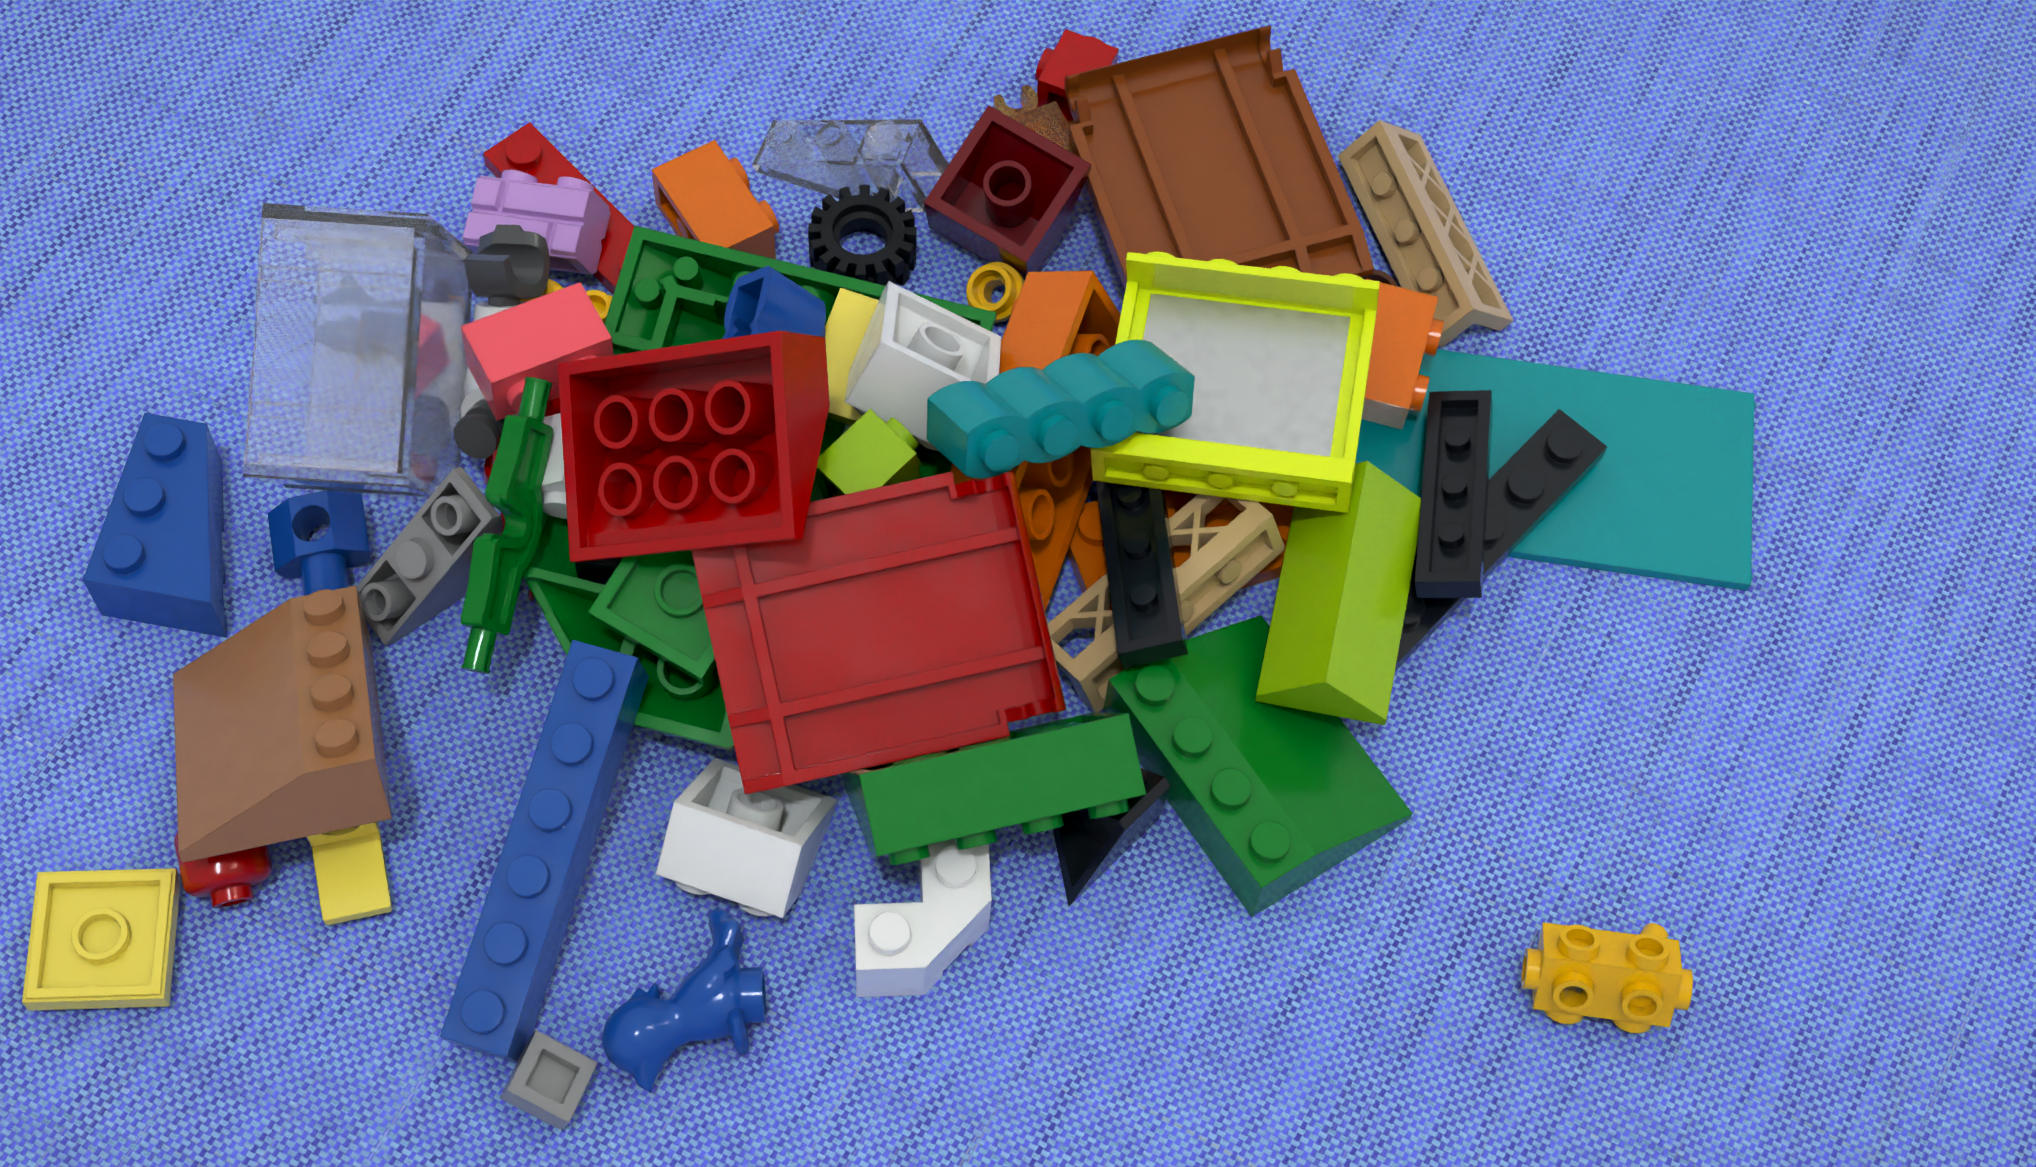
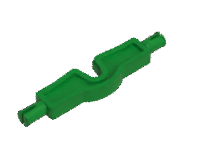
M526 377L524 379L525 384L518 416L506 415L498 451L485 490L486 500L504 515V531L501 535L484 533L482 536H478L473 544L468 587L460 619L461 624L470 627L471 630L461 669L476 673L490 674L489 669L497 634L508 635L510 632L522 574L533 559L542 530L543 500L541 487L553 436V428L543 422L553 383L534 377Z

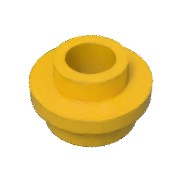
M992 262L976 269L967 282L968 305L996 312L995 323L1007 321L1011 317L1013 303L1020 294L1024 279L1015 268L1006 263ZM1004 284L1005 293L997 303H992L991 294L997 286Z

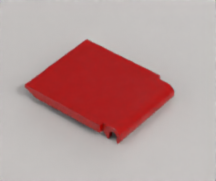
M952 472L813 501L809 503L802 539L691 550L745 794L1010 736L1007 722L1066 710L1014 472H1006L999 476L982 480L974 479L959 484L954 483Z

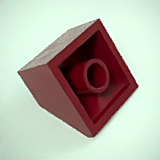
M988 105L923 202L929 228L989 263L1003 262L1012 266L1021 274L1025 281L1028 272L1040 271L1061 239L1089 175L1091 164Z

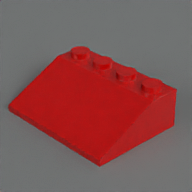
M780 330L557 363L570 562H586L802 539L830 406L825 337Z

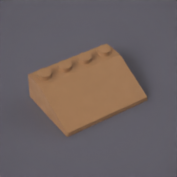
M356 586L335 590H319L310 595L290 598L173 674L178 853L182 863L392 819L372 642Z

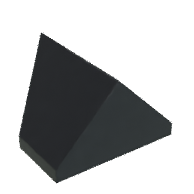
M1141 768L1146 795L1127 799L1130 809L1127 812L1096 819L1089 818L1087 808L1061 814L1064 826L1053 829L1068 906L1078 899L1159 820L1171 787L1165 776Z

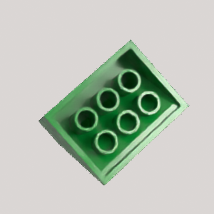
M1261 615L1187 639V655L1129 667L1108 679L1103 713H1129L1139 763L1145 770L1165 776L1171 786L1166 800L1251 917L1411 819L1413 814L1339 717L1255 701L1270 626Z
M1091 712L1009 731L1010 736L842 773V781L869 852L877 857L887 854L890 865H899L930 857L928 845L955 839L957 850L990 844L997 841L995 829L1016 824L1022 825L1023 834L1064 826L1061 814L1081 809H1088L1090 819L1112 816L1130 810L1127 799L1146 795L1129 713Z

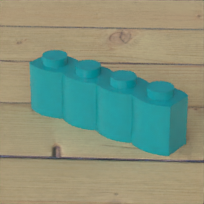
M1128 340L1106 349L1099 356L1089 353H1076L1055 360L1043 370L1035 367H1019L995 376L986 384L978 381H962L943 387L927 399V440L966 476L990 478L1010 471L1024 460L1032 463L1051 462L1067 456L1081 445L1088 448H1102L1117 444L1136 431L1160 433L1179 426L1192 416L1195 375L1152 342Z

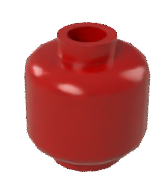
M178 831L175 835L174 847L185 892L195 897H210L212 908L229 907L254 899L252 887L266 881L272 872L268 845L182 863L178 853Z

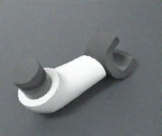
M497 224L493 232L480 237L478 254H469L463 260L471 290L476 297L488 298V301L475 304L473 321L527 302L520 301V299H531L541 296L546 289L549 279L550 256L546 239L539 233L524 231L520 225ZM467 366L464 400L461 404V419L454 428V439L463 453L472 458L484 459L491 456L498 447L505 418L498 421L495 419Z

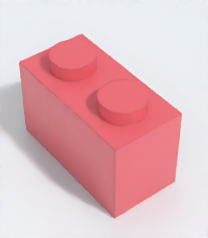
M581 282L460 326L467 366L497 421L505 418L506 415H514L519 412L525 384L524 379L526 377L539 378L553 383L548 400L551 401L559 398L557 363L613 355L612 337Z

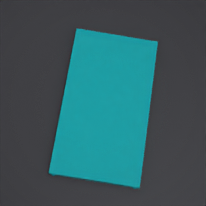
M1437 349L1435 357L1423 354L1419 374L1429 376L1430 379L1421 412L1409 410L1402 430L1363 419L1361 421L1356 463L1370 462L1421 498L1429 392L1492 391L1493 418L1489 479L1560 409L1605 444L1607 449L1603 458L1507 557L1748 591L1751 586V581L1753 580L1751 560L1754 409L1756 408L1754 393Z

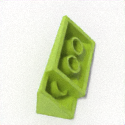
M1368 461L1355 464L1349 513L1294 506L1255 701L1380 725L1386 724L1418 542L1421 498Z

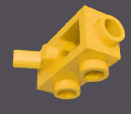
M1543 922L1537 949H1525L1521 972V988L1532 990L1533 1009L1544 1010L1547 1016L1556 1022L1575 1024L1580 1022L1584 1016L1611 1019L1617 1027L1626 1032L1643 1033L1648 1031L1652 1025L1670 1027L1674 1009L1688 1010L1692 996L1693 974L1692 970L1682 968L1679 940L1668 939L1667 931L1659 924H1646L1640 934L1636 935L1591 929L1583 925H1560Z

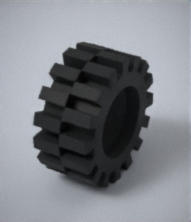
M859 185V195H851L849 186L840 188L839 201H836L831 194H828L822 199V209L815 207L813 210L811 223H809L808 227L811 268L814 267V269L884 286L887 285L888 281L894 284L897 281L904 286L909 280V270L914 271L916 264L917 227H915V217L912 210L905 212L906 202L899 196L890 203V191L881 187L877 196L870 195V185ZM855 232H870L882 237L886 244L884 248L871 254H854L843 249L840 246V241L843 237Z

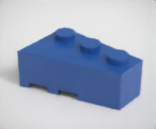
M144 413L83 577V582L101 615L227 638V620L224 615L223 584H226L225 565L222 560V531H224L223 467L221 457L206 423Z

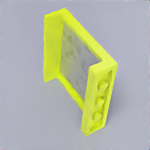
M1127 252V283L1115 345L1128 340L1150 341L1195 375L1192 416L1179 426L1164 432L1143 433L1136 431L1117 444L1102 448H1091L1093 481L1349 513L1377 315L1380 281L1364 280L1357 275L1348 273L1334 276L1304 273L1287 266H1277L1271 269L1244 266L1226 259L1201 261L1176 258L1165 252H1149L1147 254Z

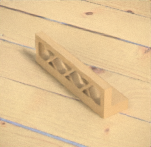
M1381 120L1376 122L1342 151L1338 158L1401 288L1438 297L1433 318L1444 321L1438 347L1443 348L1473 323L1501 331L1514 320L1421 135Z
M1197 494L1169 519L1172 545H1191L1190 558L1181 566L1176 567L1186 636L1285 550L1273 514L1259 502L1226 498L1242 513L1227 526L1205 527L1206 515L1226 497ZM1108 573L1103 575L1048 623L1057 666L1069 677L1080 700L1094 713H1098L1104 708L1108 679L1125 670L1117 652L1113 612L1110 610L1111 596ZM1095 627L1094 641L1074 658L1058 645L1074 629Z

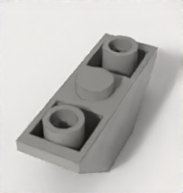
M462 467L451 470L357 585L365 620L385 646L394 644L466 596L475 539L484 533L502 534L501 516L486 500L484 494Z

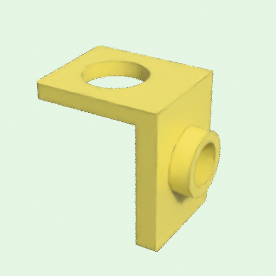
M377 822L307 837L312 847L320 907L325 925L384 914L393 910L381 833Z

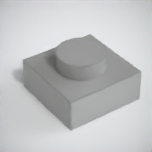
M536 1030L528 1039L500 1099L562 1130L569 1124L598 1062Z

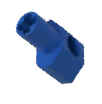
M332 490L314 492L288 498L267 513L274 570L285 578H301L304 596L319 590H335L349 587L346 568L363 565L370 560L362 493ZM322 524H330L327 533L320 539L307 541L313 529Z

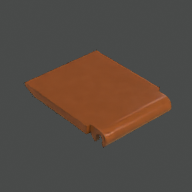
M1270 25L1065 76L1066 98L1075 123L1069 126L1068 140L1074 155L1091 164V170L1085 185L1124 289H1126L1127 252L1141 254L1165 252L1176 258L1201 261L1226 259L1238 265L1270 269L1277 266H1287L1304 273L1330 276L1348 273L1364 277L1374 273V266L1364 231L1296 70L1283 71L1280 48L1271 50Z

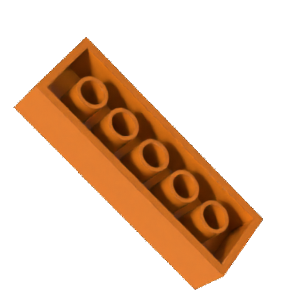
M1093 270L1027 273L1020 294L1013 303L1011 317L1001 340L999 374L1019 367H1035L1043 370L1050 363L1064 356L1076 353H1089L1099 356L1106 349L1115 345L1121 314ZM1082 445L1058 460L1045 463H1032L1024 460L1018 466L1008 471L1015 474L1045 611L1093 481L1091 448ZM953 463L951 465L950 472L953 474L955 484L974 479H987L968 477Z

